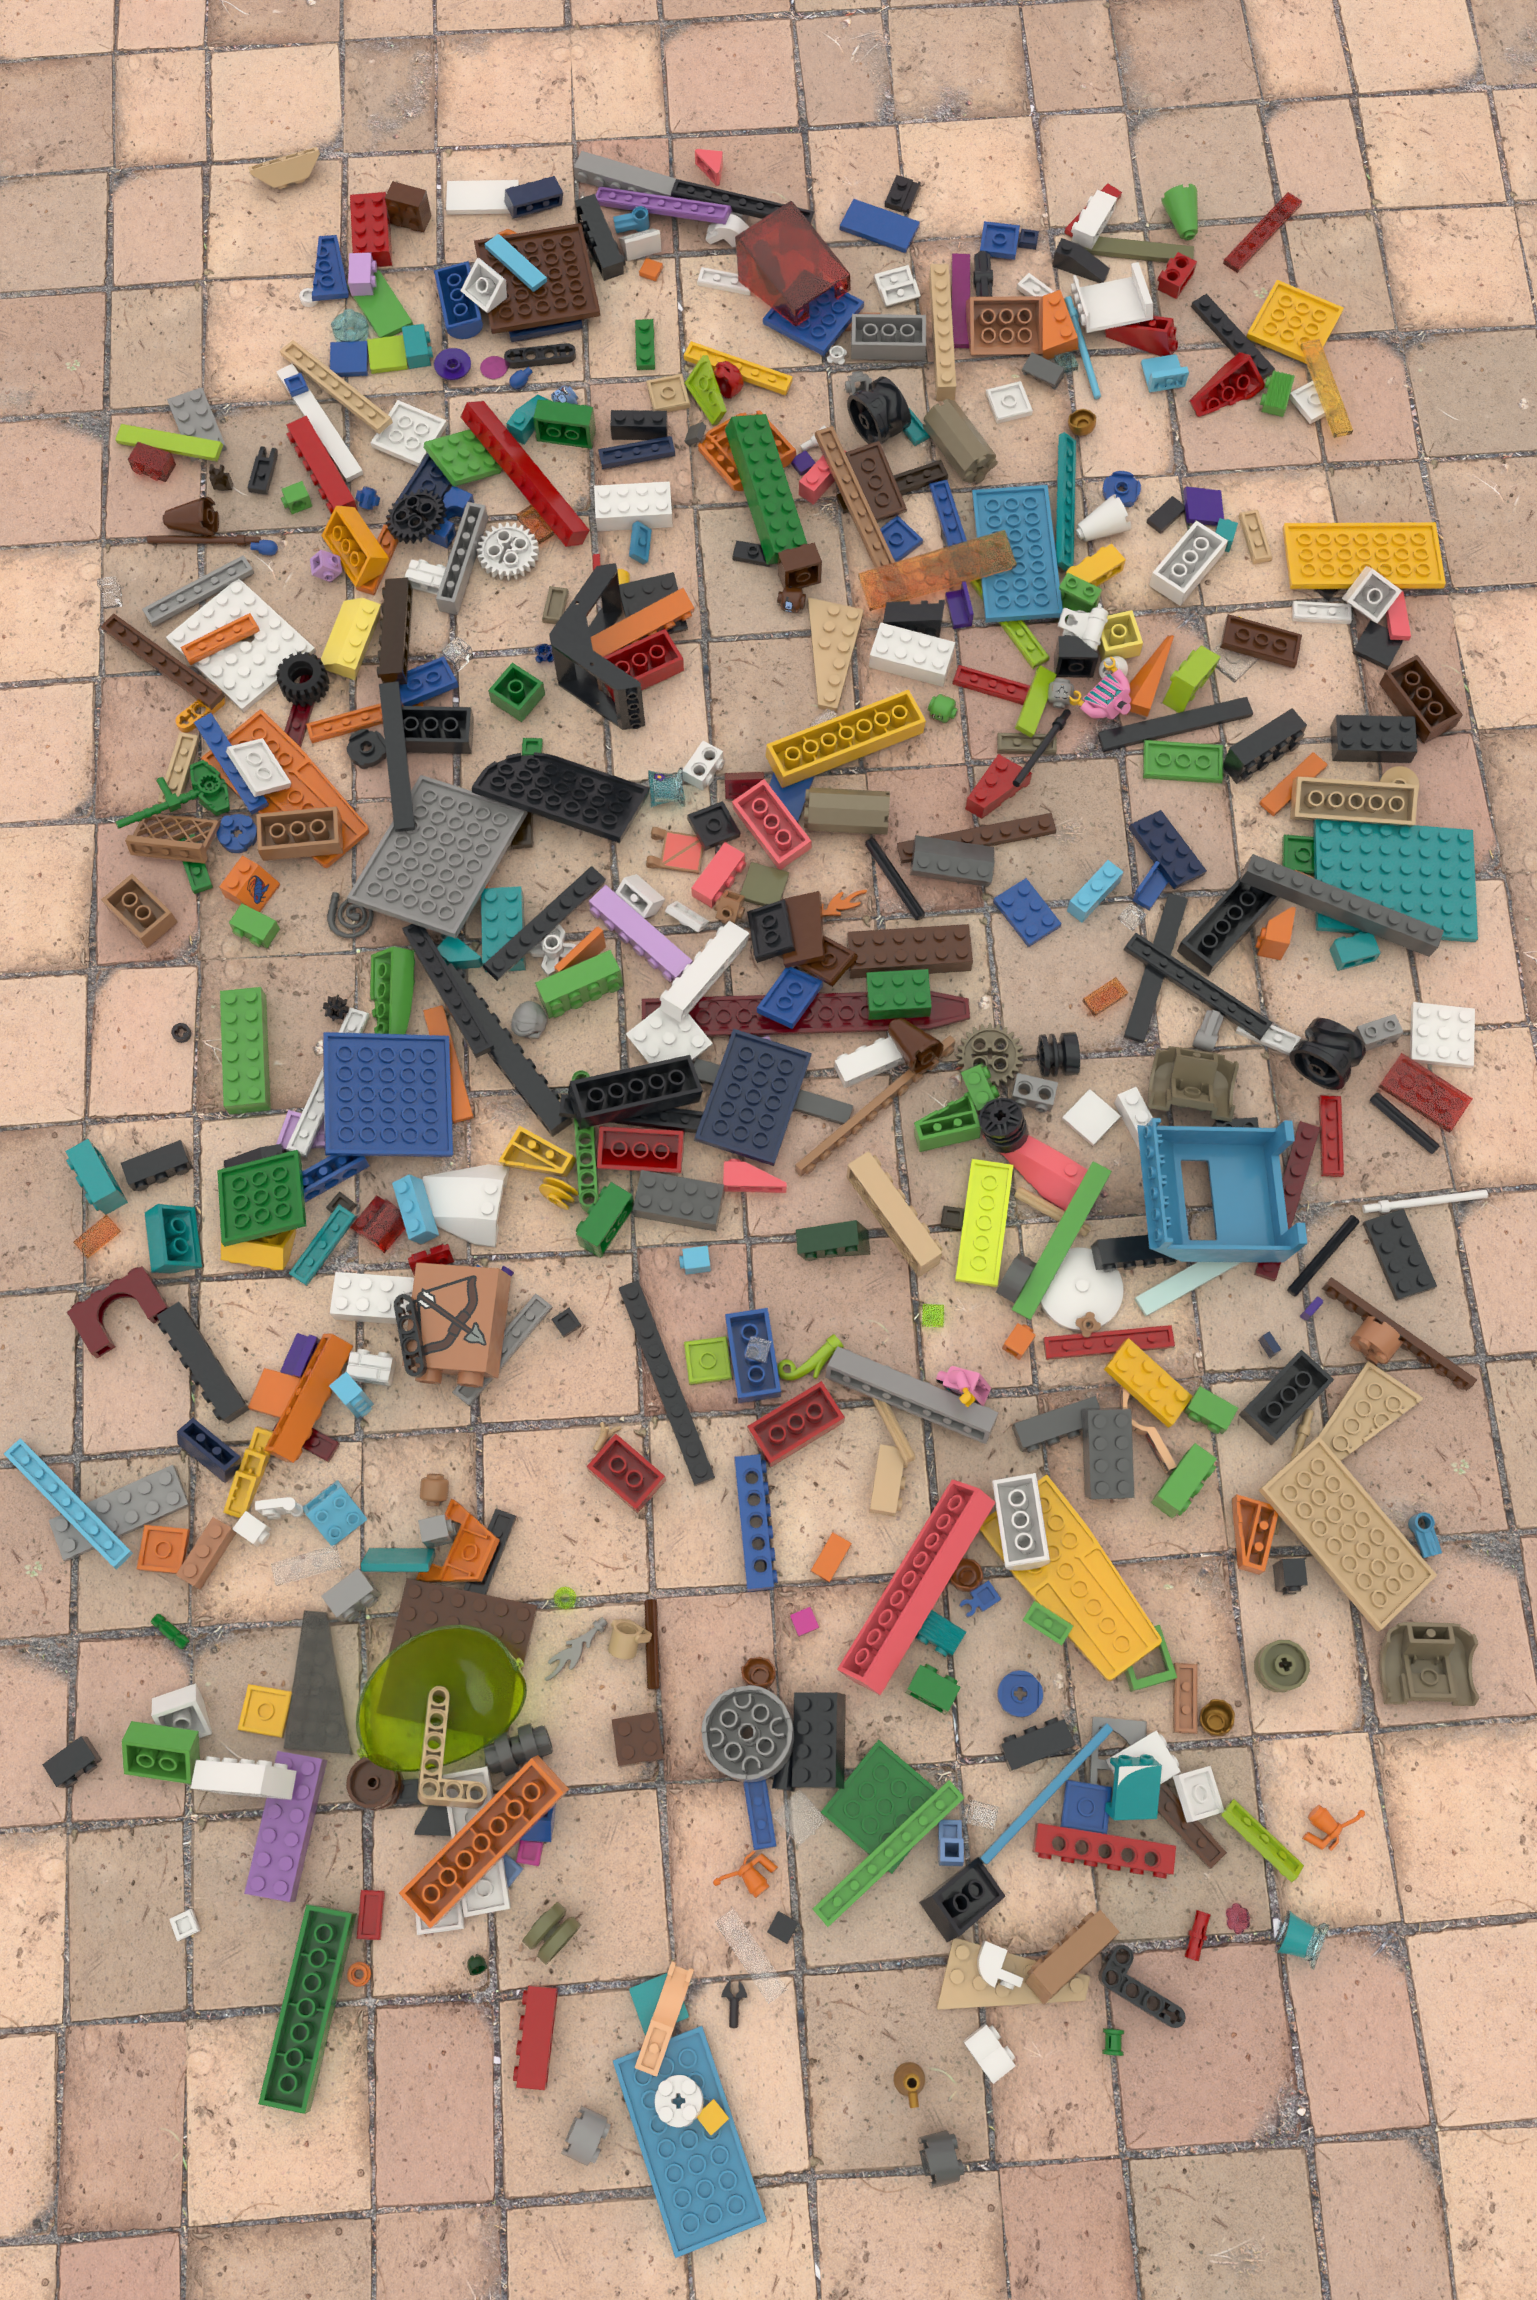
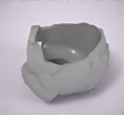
M526 1001L516 1008L512 1016L511 1029L518 1036L539 1039L546 1028L547 1016L539 1004L533 1001Z

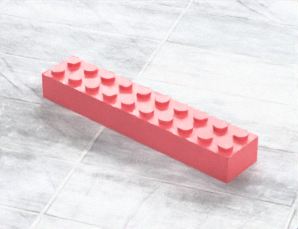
M951 1480L837 1669L854 1683L878 1695H881L886 1688L890 1678L898 1668L899 1663L910 1648L915 1636L922 1628L924 1621L995 1504V1501L980 1488Z

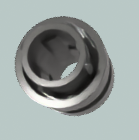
M529 1723L517 1728V1736L510 1738L508 1732L494 1736V1743L484 1747L486 1761L491 1773L504 1772L505 1776H509L520 1770L519 1764L528 1762L537 1755L543 1760L544 1756L552 1754L553 1747L546 1726L541 1725L533 1728L532 1724Z

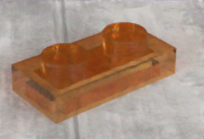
M532 505L516 514L517 519L524 525L525 529H530V534L535 535V540L538 541V544L555 535Z
M1115 977L1084 997L1082 1002L1095 1017L1126 997L1128 991Z

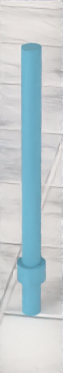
M1068 296L1064 301L1078 336V347L1094 399L1101 398V393L1078 321V311L1074 308L1071 296Z

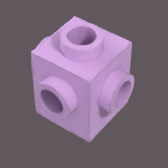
M320 550L310 559L312 576L332 582L342 573L341 560L338 555Z

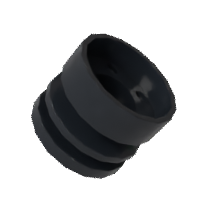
M1076 1032L1061 1033L1059 1042H1057L1054 1034H1049L1048 1039L1046 1034L1039 1035L1037 1063L1042 1077H1049L1050 1071L1052 1076L1056 1077L1059 1067H1061L1064 1076L1079 1074L1080 1049Z
M997 1098L986 1103L981 1109L979 1124L990 1148L996 1152L1010 1153L1024 1145L1029 1131L1022 1109L1017 1102L1009 1098Z

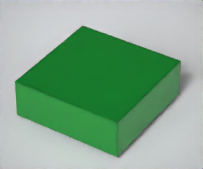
M523 738L522 756L534 755V752L542 753V738Z

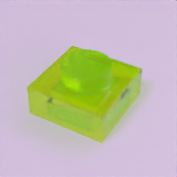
M923 1304L922 1327L943 1328L944 1305Z

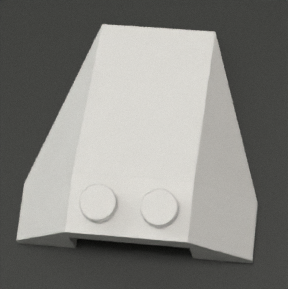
M487 1164L423 1176V1183L436 1226L471 1244L496 1248L499 1232L497 1221L503 1187L506 1188L510 1168Z

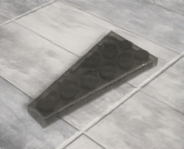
M304 1610L284 1749L353 1755L336 1667L337 1662L333 1650L330 1622L326 1612Z

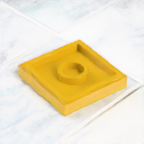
M248 1684L237 1730L283 1738L294 1692Z

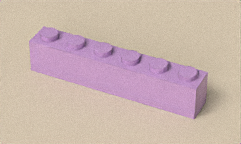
M607 885L601 888L589 900V911L595 918L600 917L610 931H616L619 934V938L625 944L629 943L633 946L635 953L640 957L643 955L653 969L658 968L668 982H673L676 977L680 978L685 967L693 963L686 954Z

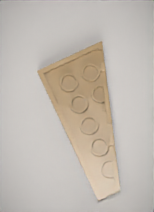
M808 597L818 708L837 712L864 609Z
M1368 1361L1318 1436L1341 1461L1424 1398Z
M958 1938L952 1940L937 2010L1042 2003L1025 1983L1029 1977L1027 1972L1037 1961L1006 1953L1001 1969L1022 1977L1021 1987L1014 1986L1012 1990L1000 1985L1001 1979L998 1978L994 1988L982 1979L978 1971L977 1958L981 1945ZM1078 1973L1047 2003L1085 2001L1090 1976Z

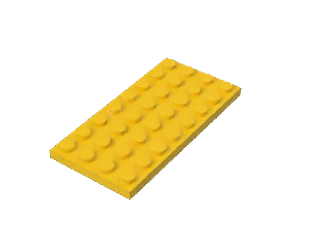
M1436 522L1284 523L1283 525L1290 589H1349L1366 566L1374 569L1399 589L1444 588L1446 584Z

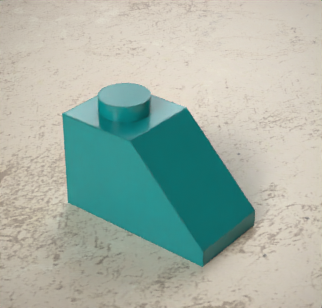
M447 936L437 947L447 966L451 963L455 969L458 967L460 969L481 968L483 966L481 956L458 938Z

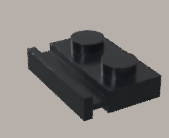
M896 175L885 200V208L899 212L906 211V214H909L921 187V182L918 181L916 183L913 182V179Z

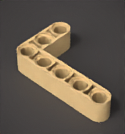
M436 1686L430 1691L427 1700L417 1793L418 1799L425 1805L479 1808L484 1803L487 1795V1789L484 1784L476 1781L441 1779L449 1692L445 1687ZM439 1695L443 1697L444 1702L438 1704L432 1698ZM438 1718L442 1724L440 1726H433L430 1720ZM436 1741L440 1747L431 1749L428 1746V1742ZM427 1764H434L437 1767V1771L433 1773L428 1772L425 1766ZM431 1787L434 1789L435 1794L426 1796L423 1793V1789ZM448 1789H455L458 1792V1796L450 1798L446 1791ZM475 1790L480 1792L481 1798L479 1800L472 1799L470 1792Z

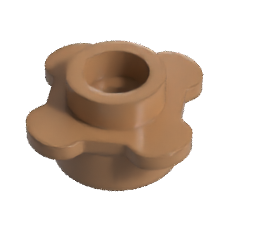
M1087 1312L1085 1316L1076 1319L1075 1324L1082 1331V1336L1089 1337L1092 1332L1099 1331L1101 1328V1324L1096 1321L1093 1312Z

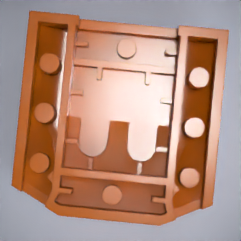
M760 410L756 411V414L752 415H758L763 413ZM746 412L739 413L736 416H746L747 414ZM729 419L709 430L702 444H698V450L734 491L743 492L744 489L725 432V428L730 421ZM768 420L783 468H785L796 457V449Z

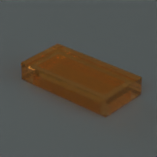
M106 1214L74 1240L73 1243L88 1259L119 1234L121 1230Z

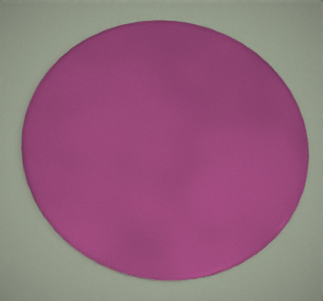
M499 356L487 357L480 365L481 373L489 379H498L504 376L508 369L505 360Z

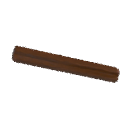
M647 1599L644 1601L645 1629L652 1633L650 1642L646 1643L647 1688L649 1690L659 1689L656 1599Z

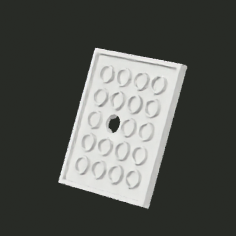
M238 579L228 585L166 636V639L185 657L180 647L251 613L260 629L259 632L254 634L255 638L252 642L239 641L192 664L244 713L278 684L276 672L279 670V664H283L282 660L284 658L288 659L292 653L297 655V652L302 654L309 652L312 655L316 650L245 583Z

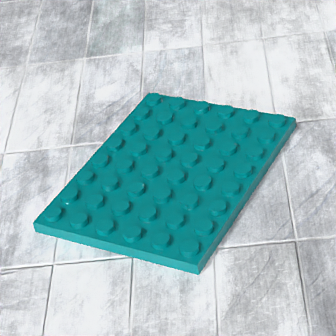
M1319 819L1313 821L1315 879L1444 930L1441 940L1476 942L1478 940L1473 830L1418 825L1409 827ZM1315 912L1316 931L1354 934L1365 932Z

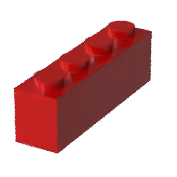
M529 1985L528 1990L523 1992L522 2005H526L525 2015H521L519 2030H523L522 2041L518 2040L516 2055L520 2056L519 2066L514 2067L513 2081H517L516 2088L547 2089L558 1987Z

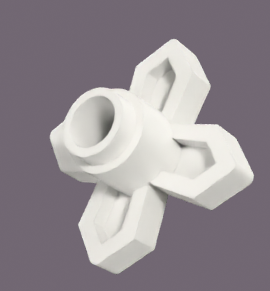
M560 924L529 952L532 957H544L541 968L548 977L556 974L554 966L576 946L575 944L564 943L566 933Z

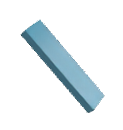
M497 234L485 243V248L533 292L547 282V277L501 235Z

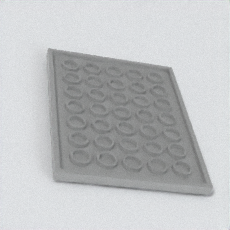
M420 775L411 790L415 830L395 832L394 821L391 823L347 896V900L350 903L457 938L528 813L527 811L472 793L470 790Z

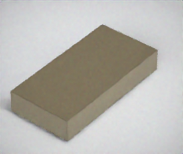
M549 586L542 617L543 623L556 624L565 612L569 594L567 588Z

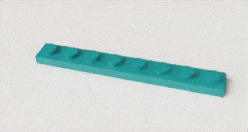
M1066 432L1059 434L1056 558L1057 566L1067 571L1071 566H1074L1076 440Z

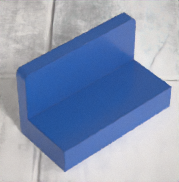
M1158 861L1154 863L1139 885L1132 900L1149 911L1169 883L1160 870H1158L1160 864Z

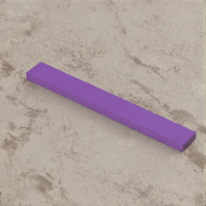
M599 187L595 195L600 206L632 211L636 207L642 206L648 210V213L725 225L732 211L729 205Z

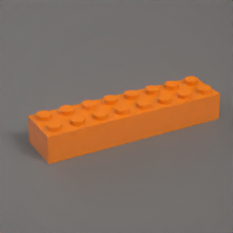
M539 1755L531 1758L399 1894L425 1924L432 1928L451 1911L570 1789Z

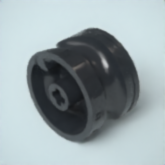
M882 376L871 382L868 391L859 390L848 397L847 408L851 421L859 435L868 444L880 441L882 445L890 437L904 431L911 424V414L904 396L898 387L887 377Z
M1316 1018L1305 1030V1036L1308 1041L1298 1042L1290 1052L1289 1059L1294 1068L1314 1084L1330 1090H1340L1351 1076V1067L1358 1066L1364 1058L1366 1048L1361 1039L1347 1027L1330 1019Z

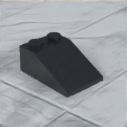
M976 1857L919 1903L945 1941L949 1942L960 1937L1006 1896L979 1857Z

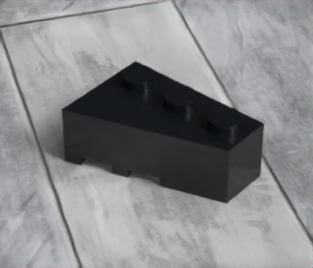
M927 600L921 601V604H910V601L886 602L883 623L940 638L945 600H939V603L928 604Z

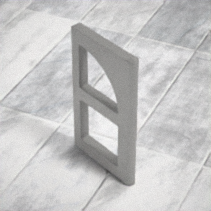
M1092 1717L1091 1738L1097 1733L1099 1727L1106 1723L1129 1746L1146 1737L1147 1722L1144 1720L1135 1721ZM1099 1746L1090 1755L1089 1783L1096 1785L1098 1769L1111 1770L1106 1760L1098 1759Z

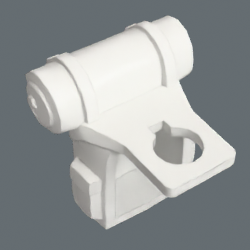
M1102 607L1093 608L1091 613L1064 608L1058 627L1064 629L1062 636H1078L1094 651H1097L1098 645L1101 643L1100 638L1105 623L1108 621V611ZM1069 615L1067 622L1065 623V617Z

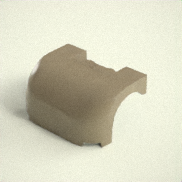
M1168 1046L1167 1050L1157 1048L1149 1080L1148 1108L1169 1111L1170 1105L1173 1104L1180 1108L1191 1107L1199 1111L1209 1110L1211 1119L1232 1122L1235 1105L1232 1104L1233 1091L1239 1064L1237 1061L1232 1063L1225 1059V1055L1174 1046Z
M1402 1622L1390 1628L1383 1639L1379 1655V1676L1384 1704L1407 1705L1408 1701L1451 1702L1452 1706H1475L1479 1700V1694L1474 1687L1472 1677V1659L1478 1646L1476 1635H1472L1468 1630L1460 1627L1461 1624Z

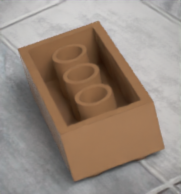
M337 806L256 814L258 852L263 861L343 853L342 817Z
M1101 1910L1095 1915L1092 1911L1086 1915L1077 1926L1078 1930L1075 1927L1072 1928L1060 1941L1062 1945L1057 1942L1044 1956L1045 1961L1040 1958L1027 1972L1029 1977L1025 1983L1044 2005L1120 1933Z

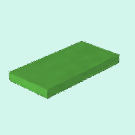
M377 270V272H374L377 286L374 287L373 295L352 297L379 338L390 337L402 332V327L413 325V322L381 272Z
M1144 740L1143 778L1222 783L1223 745Z

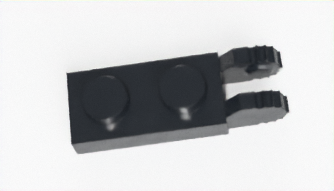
M260 447L247 487L249 492L268 494L277 461L278 449L272 448L269 458H266V447Z

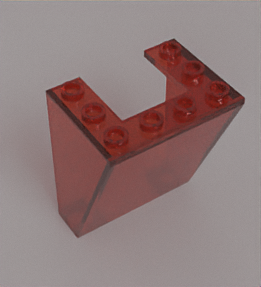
M792 201L735 236L738 281L795 327L810 318L809 303L832 287H834L836 299L851 290L850 273ZM804 310L803 315L798 318L799 313Z

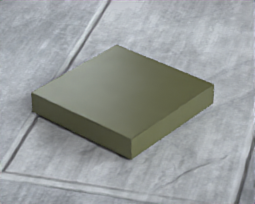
M751 862L740 895L745 896L744 901L761 906L780 901L789 878V872Z

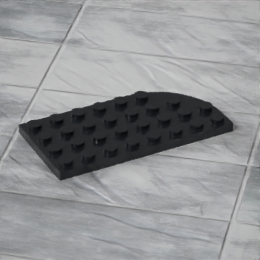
M534 752V755L521 756V753L506 756L505 760L498 763L496 761L492 762L481 772L472 785V793L617 843L622 841L650 791L649 787L558 756Z

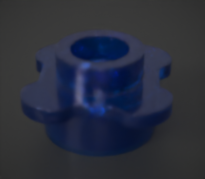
M540 644L535 647L537 652L536 662L554 661L551 645Z

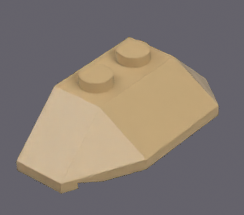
M313 147L249 166L248 169L252 176L273 188L282 189L286 188L289 183L295 182V184L304 182L306 178H309L320 153L317 147Z

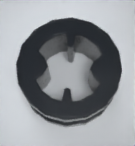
M178 1023L173 1026L171 1034L177 1042L184 1043L191 1038V1030L186 1024ZM180 1029L187 1031L186 1033H183V1037H180L177 1034L180 1033Z

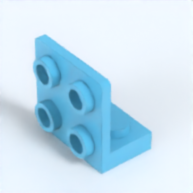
M1176 354L1141 360L1149 393L1186 386L1189 370L1187 366H1180Z
M339 1480L335 1481L303 1506L306 1516L331 1546L336 1545L367 1520Z

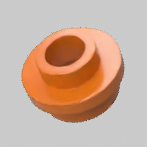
M364 1962L352 1964L347 1972L348 1981L356 1987L366 1985L371 1978L370 1967ZM359 1969L364 1974L361 1979L356 1977V1971Z

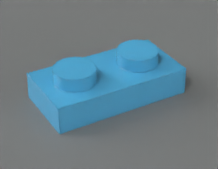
M636 521L632 525L629 557L644 565L649 559L652 529Z

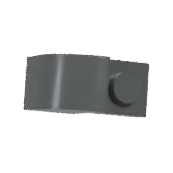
M1018 1253L995 1293L1015 1303L1037 1263Z

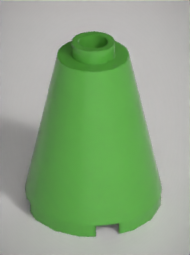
M1183 184L1173 187L1164 193V198H1161L1162 205L1181 239L1186 241L1193 239L1198 233V191L1193 184H1188L1189 187L1184 188Z

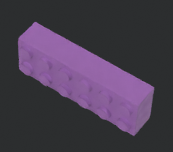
M277 1751L275 1763L288 1765V1770L297 1771L292 1800L266 1798L244 1894L286 1902H296L327 1760Z

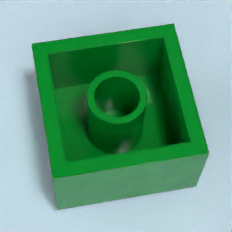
M513 662L488 690L491 703L520 722L528 716L545 696L543 682Z
M920 1665L905 1693L946 1715L961 1688L957 1685L958 1681L948 1675L945 1677L938 1675V1670L931 1665Z

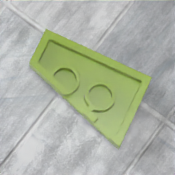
M702 355L685 381V385L711 424L718 425L727 410L708 355Z

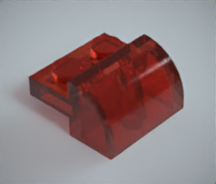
M376 1195L350 1228L366 1239L371 1245L386 1253L405 1230V1225L400 1209L388 1200L385 1201Z

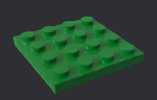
M298 1150L217 1170L221 1243L224 1247L307 1226L301 1153Z
M878 1739L844 1782V1789H839L821 1813L870 1855L938 1790ZM911 1849L888 1870L889 1873L893 1874Z

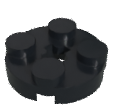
M361 729L353 733L349 738L347 746L350 760L362 769L379 764L387 757L384 737L379 732L369 731L368 729ZM363 746H372L369 751H363Z

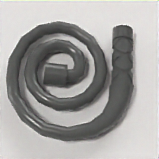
M332 892L327 914L330 930L343 938H357L368 931L374 917L373 910L368 909V922L359 932L346 934L336 927L335 915L340 894ZM346 899L340 905L337 917L344 927L349 929L359 928L367 920V911L365 907L356 904L348 906L346 916L353 921L360 922L357 924L346 923L342 917L344 907L350 903ZM353 908H359L363 914L362 919L360 913L352 912V914H350V911Z

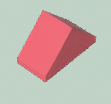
M696 149L695 164L716 186L720 185L723 151Z

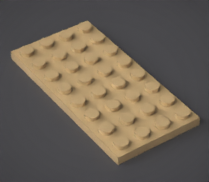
M1319 1436L1312 1440L1258 1490L1377 1632L1381 1631L1437 1576Z

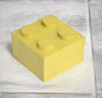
M1133 611L1108 615V621L1105 623L1100 638L1101 643L1098 645L1101 660L1103 661L1110 656H1120L1124 659L1140 656L1143 641Z

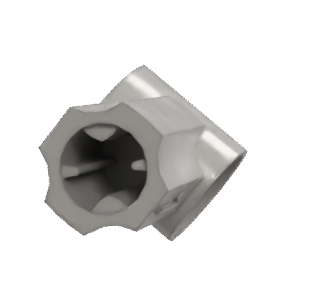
M1207 1010L1202 1025L1194 1038L1193 1047L1212 1053L1218 1039L1217 1033L1224 1017L1220 1012Z

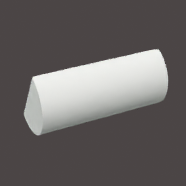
M1036 1473L993 1480L1005 1568L1017 1571L1030 1570L1049 1564L1050 1557Z

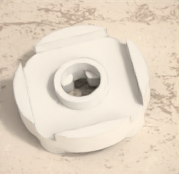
M674 2075L660 2083L655 2095V2108L663 2122L676 2128L687 2127L693 2123L703 2109L704 2099L702 2090L689 2077ZM678 2094L681 2095V2098H685V2103H682L679 2109H677L676 2104H673V2099H676Z

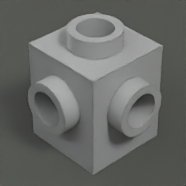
M863 371L852 372V375L847 376L848 381H845L846 393L852 395L859 390L868 391L872 379L866 373L863 374ZM860 381V386L856 388L855 382Z

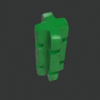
M156 1614L152 1618L151 1624L159 1628V1631L170 1641L174 1642L178 1648L184 1649L188 1645L189 1639L185 1635H181V1632L169 1621H166V1618L161 1614Z

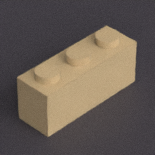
M880 1444L869 1513L895 1517L896 1511L901 1512L903 1498H899L900 1489L904 1490L906 1477L902 1476L903 1468L908 1467V1463L904 1462L897 1447Z

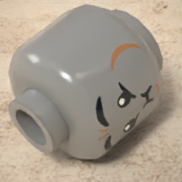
M1056 678L1055 681L1049 684L1048 701L1053 703V707L1065 708V705L1070 704L1069 696L1073 698L1074 686L1070 683V680Z

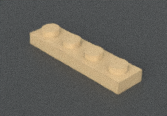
M179 732L165 776L168 787L172 794L176 793L177 797L184 793L190 774V765L193 764L200 741L198 735ZM162 791L158 798L159 804L165 802V796Z

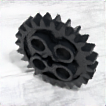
M420 489L415 494L411 491L409 496L403 494V499L397 498V504L392 503L394 509H388L390 514L386 516L388 530L394 539H398L399 542L404 540L405 544L410 540L412 544H415L417 539L421 543L424 537L429 539V534L436 535L434 530H440L439 524H444L443 518L447 517L445 513L447 509L442 498L438 494L435 495L434 491L429 493L427 489L423 493Z

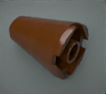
M206 496L166 510L163 515V523L170 530L214 536L215 534L213 533L219 529L218 511H214L213 505H215V502L212 498Z
M903 1018L894 1019L889 1024L888 1033L910 1071L916 1074L925 1072L934 1065L932 1060L935 1057L940 1058L944 1045L938 1039Z

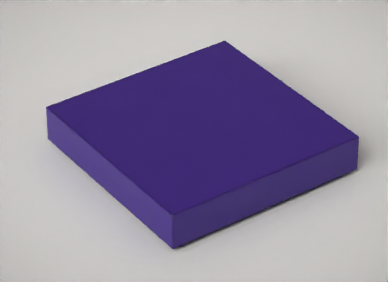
M1187 486L1184 488L1187 523L1198 521L1203 525L1217 526L1219 518L1224 519L1221 490Z

